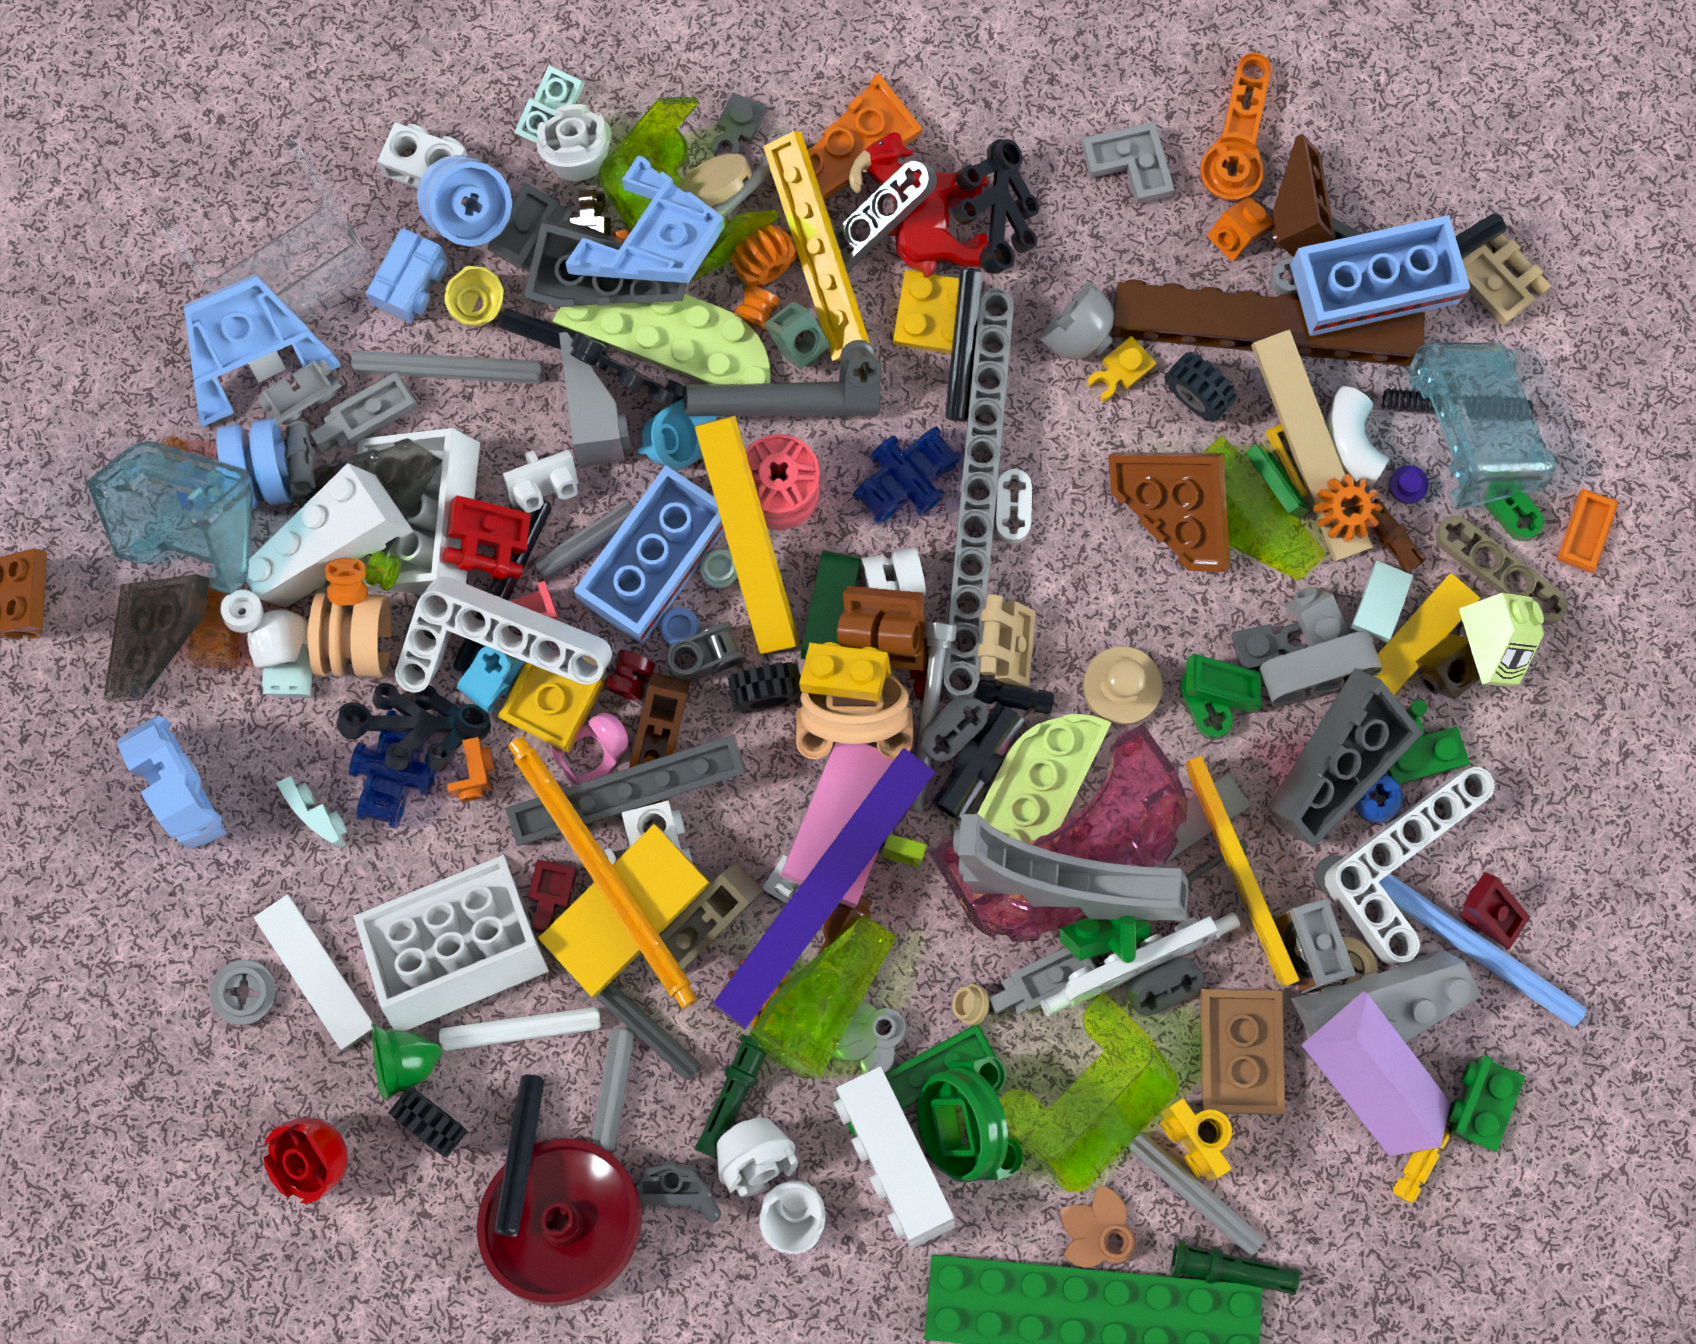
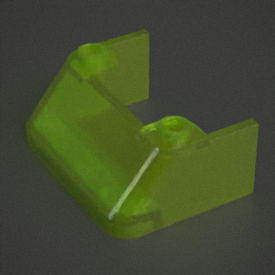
M696 97L658 98L603 161L599 169V182L602 189L631 230H633L652 200L624 190L622 179L639 155L650 162V167L659 174L664 172L671 177L673 184L678 187L682 179L676 171L685 162L688 154L687 142L678 127L699 105L700 102ZM776 210L739 213L734 219L724 220L725 228L687 284L730 262L736 245L742 243L745 240V236H750L756 229L762 230L766 225H771L779 217Z

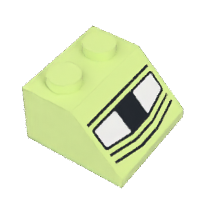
M1500 593L1459 608L1481 683L1483 685L1509 687L1519 685L1544 636L1541 626L1544 622V616L1539 604L1533 601V597Z

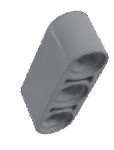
M1359 631L1272 658L1260 666V671L1273 706H1284L1342 688L1354 668L1374 677L1381 673L1383 668L1370 633Z

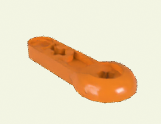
M1256 52L1245 54L1240 58L1235 71L1222 135L1208 149L1200 163V176L1205 188L1213 196L1224 201H1239L1249 197L1259 188L1263 179V164L1256 139L1268 88L1271 64L1264 55ZM1247 65H1256L1262 70L1263 76L1258 79H1251L1244 74L1243 68ZM1246 89L1253 90L1249 110L1242 109L1241 103ZM1228 165L1236 166L1235 176L1228 175Z

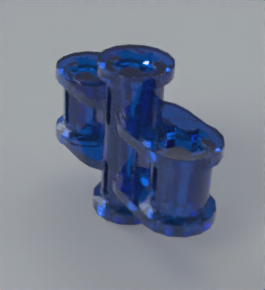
M938 426L925 432L905 451L898 445L899 439L896 436H891L882 442L870 455V460L873 463H879L882 469L860 484L853 492L852 497L856 501L861 500L875 516L873 521L877 526L882 525L910 500L917 507L916 513L919 516H923L945 497L946 493L942 489L937 490L932 483L957 465L963 455L959 450L953 451L940 436L942 431Z
M392 709L388 710L386 714L389 716H400L396 710ZM381 731L376 750L367 748L366 743H357L351 757L349 775L352 777H358L359 775L367 776L357 806V819L364 821L366 818H371L389 823L390 828L397 829L401 823L410 788L420 790V794L424 796L430 794L437 770H433L425 763L418 761L425 742L412 753L409 765L404 770H394L387 766L385 757L388 747L393 743H399L410 732Z

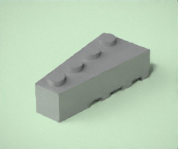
M1441 950L1395 965V969L1379 974L1372 972L1361 976L1360 980L1344 985L1335 984L1323 988L1322 992L1310 996L1303 994L1291 998V1001L1311 1037L1360 993L1365 991L1403 1041L1407 1042L1476 1000L1481 994L1466 963L1445 950Z

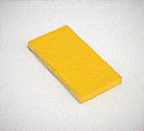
M655 824L612 865L658 935L711 884ZM595 882L538 937L583 989L594 998L641 953Z

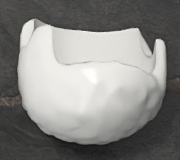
M285 609L265 612L257 628L247 633L248 650L252 657L253 665L256 668L297 661L302 644L304 643L308 648L307 620L300 614Z
M792 1180L777 1185L766 1194L761 1208L759 1227L763 1238L773 1249L782 1253L800 1254L813 1248L825 1225V1206L820 1194L808 1182Z

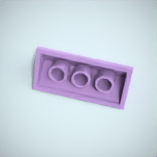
M1363 991L1301 1046L1389 1156L1441 1147L1451 1102L1371 997Z

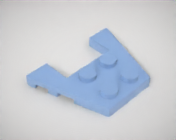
M638 155L622 179L623 188L626 191L651 199V203L619 250L582 238L566 261L567 271L573 275L689 283L725 228L724 218L691 192H683L673 184L671 177L664 172L659 174L650 167V162L647 159Z
M257 274L184 305L198 417L202 427L234 413L231 403L218 379V376L289 345L293 346L302 367L314 360L318 363L323 359L331 370L341 366L337 356Z

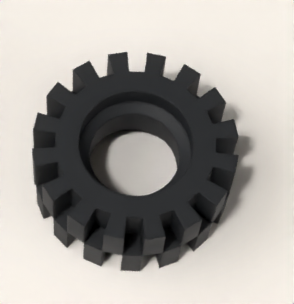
M776 662L773 665H769V663L762 664L761 667L753 666L749 667V670H740L737 672L738 674H732L728 678L734 711L739 713L744 711L745 713L759 712L765 709H775L779 706L785 707L789 706V703L799 702L798 700H801V689L799 686L801 677L796 663L786 662L782 664V662Z
M408 1086L388 1112L398 1123L407 1128L409 1132L446 1158L468 1132L459 1122L411 1086Z

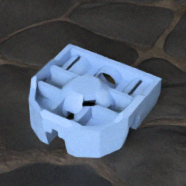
M155 716L118 739V748L128 770L137 777L143 775L150 785L141 791V794L158 822L171 838L176 837L179 843L188 849H192L209 843L227 832L222 825V816L215 812L201 786L202 781L198 771L187 754L183 753L174 734L169 729L172 724L163 717Z

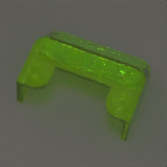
M1104 992L1087 1007L1082 1020L1087 1035L1104 1051L1047 1110L1031 1093L1022 1089L1008 1091L999 1099L1007 1122L1008 1137L1016 1140L1020 1144L1022 1151L1062 1190L1070 1193L1081 1192L1088 1188L1175 1096L1179 1086L1176 1072L1151 1037Z

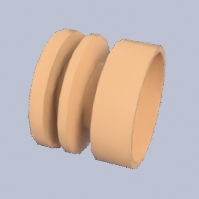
M317 593L315 595L307 626L309 659L312 673L315 676H327L331 669L335 677H342L345 674L349 659H351L354 674L357 677L384 678L389 668L390 652H378V637H391L392 633L391 607L387 595L368 594L364 601L354 604L352 612L349 605H337L330 602L327 598V593Z

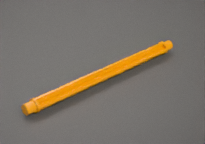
M518 737L508 745V748L515 757V764L519 767L667 990L669 996L675 998L683 1010L694 1005L698 998L691 989L692 983L686 977L535 748H530L524 737Z

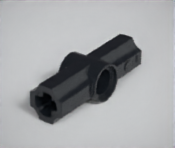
M996 703L988 714L985 726L962 748L953 763L954 769L935 796L932 804L950 817L961 821V815L967 814L983 786L987 787L995 771L1002 765L1005 759L1003 757L1005 752L1024 725L1025 720L1009 707Z

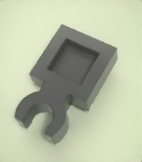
M733 92L717 122V129L724 131V133L716 136L712 141V153L716 155L722 145H730L733 148L730 154H740V140L752 142L767 113V107Z
M1271 624L1233 632L1231 636L1239 666L1250 670L1257 669L1264 662L1278 657L1279 652L1287 654L1305 648V644L1293 646L1287 641V635L1299 632L1300 626L1298 624H1289L1279 634H1273Z

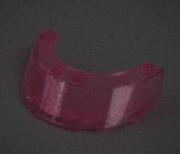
M1144 724L1118 736L1110 750V764L1106 778L1096 795L1085 808L1058 829L1036 840L1027 842V844L1064 855L1113 864L1154 867L1155 864L1166 863L1179 842L1175 836L1181 823H1186L1187 797L1175 768ZM954 837L944 840L937 848L929 852L969 920L978 930L992 938L999 934L1009 936L1012 942L1038 941L1042 933L1056 929L1060 932L1059 928L1074 924L1081 919H1088L1080 907H1033L1022 894H973L963 880L960 879V857L954 851Z

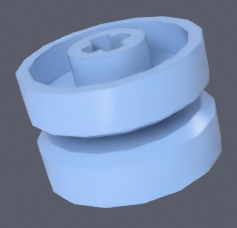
M458 154L443 157L429 166L419 181L417 202L420 215L431 229L455 244L470 247L486 244L501 234L510 219L513 203L508 184L501 173L473 157ZM466 196L467 201L462 205L461 201Z
M273 417L254 421L250 428L249 436L239 424L219 427L216 435L219 466L228 500L235 512H243L256 509L260 502L261 494L271 506L291 503L293 492L290 489L288 459L285 458L286 446L277 420Z

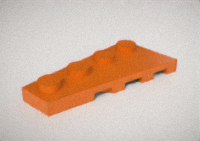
M879 72L870 81V85L860 96L857 95L848 105L845 113L835 123L832 122L823 132V137L813 148L807 150L824 201L850 184L849 174L855 159L872 143L889 133L897 132L901 135L902 143L905 147L922 136V127Z

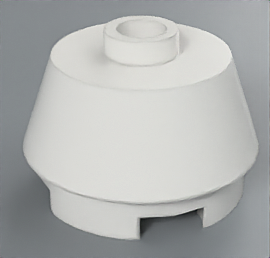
M570 104L557 108L556 116L549 119L546 124L541 121L538 125L537 151L558 176L565 180L582 181L597 175L607 162L611 141V129L601 114L598 116L588 111L587 105Z
M755 1118L740 1122L724 1133L717 1142L719 1180L727 1186L730 1193L737 1190L740 1197H748L770 1189L768 1181L783 1171L789 1177L797 1168L798 1160L794 1154L795 1144L768 1118Z

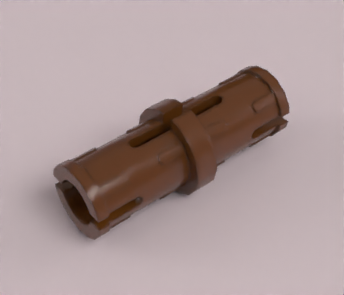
M1377 498L1371 503L1382 505V510L1370 514L1379 522L1376 527L1372 528L1380 539L1378 543L1382 549L1385 547L1399 562L1404 572L1410 573L1412 569L1424 563L1427 558L1411 541L1406 533L1408 529L1403 523L1399 525L1380 498Z

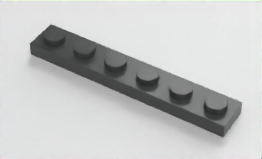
M735 734L565 788L562 791L584 824H588L738 776L747 771ZM539 797L505 808L517 846L561 832Z

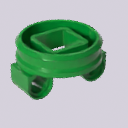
M992 1056L961 1058L948 1062L949 1069L930 1076L925 1082L918 1098L917 1124L927 1154L940 1171L959 1182L1001 1180L1015 1175L1022 1167L1023 1151L1016 1140L1008 1138L1005 1114L996 1095L1003 1088L1006 1081L1004 1065L998 1058ZM954 1105L962 1106L969 1142L965 1144L961 1140Z

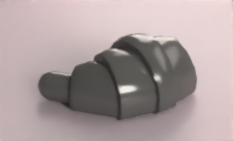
M668 1160L663 1164L645 1168L644 1174L635 1184L640 1196L642 1210H647L651 1206H661L664 1208L687 1206L692 1207L695 1211L701 1210L709 1222H717L721 1217V1211L712 1198L713 1194L707 1182L700 1176L698 1168L681 1164L676 1160Z

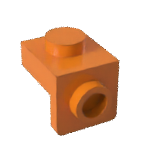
M1249 196L1226 210L1207 236L1231 261H1234L1250 243L1271 229L1274 225V220L1260 204L1256 203Z
M478 737L462 740L470 779L447 784L448 793L452 798L459 797L460 802L481 799L483 797L482 791L492 790L488 771L495 770L492 751L490 747L483 748V744Z

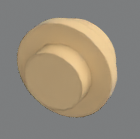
M975 984L960 988L955 993L952 1002L954 1015L967 1025L974 1026L981 1023L989 1010V997L986 990L982 986Z

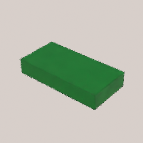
M1256 444L1245 452L1288 514L1300 519L1310 511V506L1269 449Z
M1192 654L1187 658L1186 695L1251 713L1261 709V672L1198 654Z

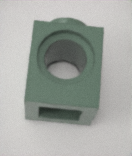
M794 301L764 323V326L785 359L800 369L817 362L821 358L822 353L831 347L810 310ZM803 331L801 341L795 345L797 335Z

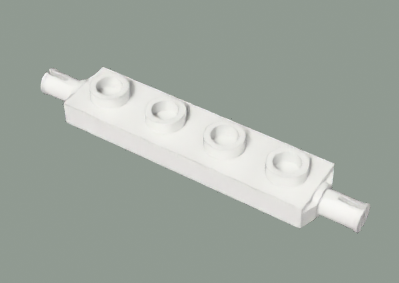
M1234 912L1215 921L1212 920L1211 916L1197 921L1195 917L1190 918L1176 926V932L1164 938L1161 934H1155L1141 942L1139 945L1140 949L1136 950V958L1131 963H1125L1116 954H1112L1104 960L1105 965L1091 970L1090 966L1077 970L1068 977L1069 981L1066 987L1061 989L1060 993L1040 1001L1041 1007L1045 1015L1050 1016L1066 1007L1076 1006L1188 954L1213 940H1217L1223 934L1240 928L1239 919Z

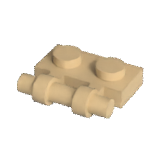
M1501 234L1490 241L1497 252L1493 254L1486 245H1483L1470 253L1462 261L1470 285L1469 291L1504 327L1534 301L1535 298L1526 288L1531 286L1539 296H1542L1552 285L1542 276L1544 271L1537 264L1532 265L1519 251L1521 249L1519 244L1514 239L1509 241L1504 234ZM1507 261L1521 276L1516 278L1503 263Z
M987 595L986 609L981 611L980 622L984 625L983 642L978 645L977 658L981 659L980 674L995 675V679L1006 684L1029 687L1035 610L1016 601L1002 602V596Z

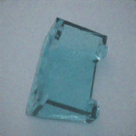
M1434 342L1421 345L1407 371V377L1412 390L1422 389V398L1430 397L1453 460L1449 470L1451 474L1457 473L1459 488L1452 489L1451 491L1457 510L1544 489L1549 483L1552 473L1556 470L1554 455L1545 447L1516 373L1514 353L1500 342Z
M144 441L128 447L86 481L115 557L130 562L147 563L166 548L212 563L214 566L207 575L210 587L228 595L238 590L248 579L253 486L248 472L243 468L161 443Z

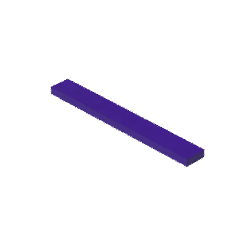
M903 747L712 1003L715 1008L744 1030L749 1026L934 775L935 771Z

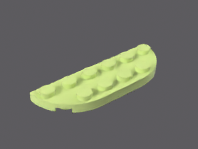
M684 294L683 301L560 307L552 321L553 325L576 333L578 331L590 338L608 344L611 348L704 384L771 383L768 355L756 332L743 319L735 316L734 313L687 294Z
M1069 714L1041 724L1038 723L1030 728L1009 750L977 814L989 825L1004 834L1029 845L1049 850L1112 722L1091 715ZM964 883L968 897L975 910L992 928L1007 937L1025 897L1022 894H973Z

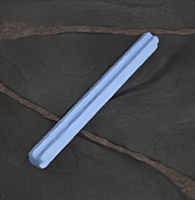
M1388 874L1379 881L1394 904L1402 911L1570 1026L1578 1025L1582 1021L1587 1011L1585 1006L1393 875Z

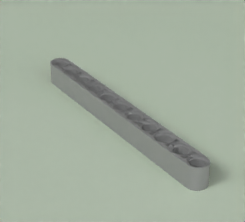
M1000 288L990 289L981 296L978 311L948 624L957 625L956 639L959 637L969 638L972 640L974 648L969 652L958 651L953 645L954 641H951L950 649L946 648L942 691L950 701L959 695L967 694L974 696L980 675L981 659L977 658L978 645L983 642L984 625L980 623L981 611L986 609L1014 312L1013 298L1007 291ZM991 306H998L1004 310L1005 314L995 317L990 315L986 309ZM987 342H995L1002 349L997 353H991L986 351L983 345ZM984 378H991L998 383V387L985 389L980 385L979 381ZM981 414H987L995 420V423L990 426H982L977 423L975 418ZM976 451H985L990 454L992 459L987 463H979L971 455ZM979 487L987 492L988 497L977 501L969 496L968 491ZM975 524L982 527L985 534L980 538H972L966 534L964 529L969 525ZM966 562H974L980 566L981 572L976 576H969L962 571L961 566ZM963 599H969L976 603L978 610L972 614H965L958 609L957 604ZM955 675H963L969 679L971 686L965 691H958L951 686L949 680Z

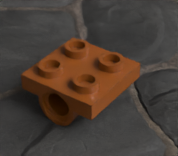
M33 548L0 557V638L23 639V635H28V639H38L41 637L44 618L47 551Z
M848 586L843 592L844 612L841 614L838 622V644L842 647L857 649L873 647L882 652H888L891 668L924 671L928 666L929 658L927 638L924 637L925 614L923 593Z

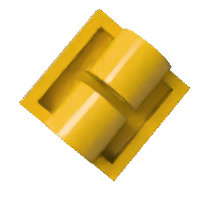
M1184 1098L1173 1102L1160 1111L1164 1117V1120L1160 1122L1163 1131L1173 1143L1176 1141L1182 1143L1188 1152L1183 1158L1197 1178L1202 1175L1207 1181L1218 1179L1232 1169L1220 1152L1228 1145L1232 1136L1231 1123L1223 1113L1217 1110H1204L1194 1114ZM1201 1122L1207 1124L1212 1131V1139L1209 1144L1202 1141L1198 1135V1127Z

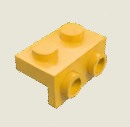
M832 642L823 644L809 643L799 682L801 692L880 702L884 681L889 679L891 675L888 652H882L873 647H864L862 649L842 647Z

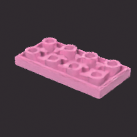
M834 742L780 874L781 877L799 885L803 883L894 759L884 757L877 748L865 743L847 744ZM878 851L841 899L840 903L852 908L857 906Z

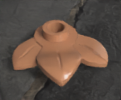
M1100 1185L1095 1191L1092 1206L1075 1204L1060 1209L1063 1228L1074 1240L1069 1244L1064 1253V1257L1078 1267L1092 1268L1104 1260L1110 1263L1124 1262L1133 1254L1136 1246L1135 1235L1132 1229L1126 1225V1206L1114 1191ZM1111 1234H1118L1122 1238L1120 1249L1112 1250L1108 1247L1107 1239Z

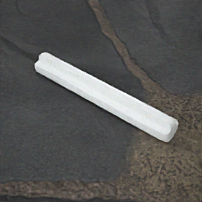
M596 1007L447 1027L440 1029L439 1042L441 1049L448 1051L598 1030L601 1027L600 1012Z

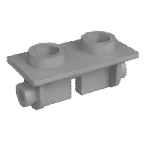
M324 359L318 363L314 360L292 374L299 385L297 388L292 390L284 378L262 391L263 396L257 400L265 413L273 409L267 413L269 418L274 417L278 425L280 423L286 425L298 419L302 415V410L313 403L319 405L330 400L335 395V390L340 388L341 385L333 374L326 377L332 371Z

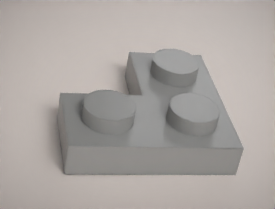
M1155 122L1082 138L1081 147L1090 178L1127 170L1136 204L1173 196L1175 189Z

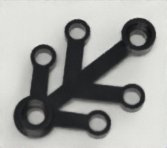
M997 139L990 143L987 148V159L975 166L967 165L956 173L958 186L964 191H970L981 184L983 177L994 172L992 188L973 199L965 198L953 207V215L956 221L966 225L976 220L981 211L991 206L988 245L982 249L979 261L986 272L999 274L1011 268L1015 262L1012 247L1004 241L1006 217L1014 230L1011 236V243L1017 252L1025 253L1033 249L1037 244V237L1034 231L1028 227L1025 220L1038 214L1039 203L1031 195L1018 171V167L1022 164L1023 156L1019 146L1010 139ZM1009 184L1018 198L1015 202L1008 191Z
M577 331L570 344L573 347L570 355L588 365L593 364L605 371L608 366L618 370L616 376L619 378L617 381L639 392L642 384L651 387L652 390L649 397L667 407L683 399L684 385L672 379H669L666 387L635 369L603 354L602 352L605 348L603 344Z
M381 683L376 686L372 698L373 704L382 710L394 708L405 716L372 715L365 705L349 702L341 706L336 721L340 734L347 739H358L366 734L367 731L410 732L399 743H393L388 747L385 763L394 770L406 769L412 753L435 732H450L441 743H434L428 747L424 759L425 764L429 768L437 771L444 770L449 764L451 754L463 744L462 740L478 737L481 741L488 736L491 728L489 715L480 706L467 704L459 708L439 695L431 685H428L421 692H413L412 698L409 700L401 695L395 686L388 683ZM433 708L443 716H433L427 711Z

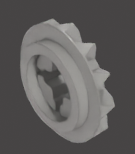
M237 960L231 962L216 974L210 990L212 1006L216 1013L229 1023L242 1026L259 1022L262 1017L271 1011L274 999L277 996L274 983L275 978L263 965L255 961ZM245 975H247L248 987L256 992H260V994L254 995V997H247L246 1004L243 1005L242 1010L240 998L227 993V990L234 991V989L241 988L242 982L245 981Z

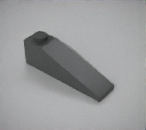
M546 217L541 222L525 288V298L558 307L683 301L687 283L573 275L568 273L566 261L582 238L616 250L621 248L625 240L550 217Z

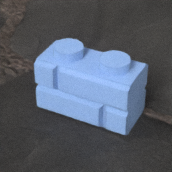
M401 228L365 293L370 304L412 323L416 314L422 315L426 310L430 300L428 291L433 282H440L446 273L448 263L445 261L446 256L443 248L424 237L421 238L419 235Z

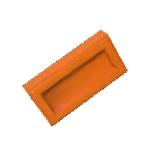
M1582 488L1579 491L1556 560L1593 574L1601 557L1619 501Z

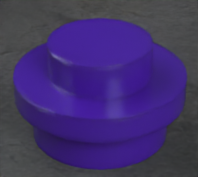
M1411 465L1396 469L1389 480V489L1392 496L1404 504L1419 502L1424 498L1429 488L1426 474L1420 468Z

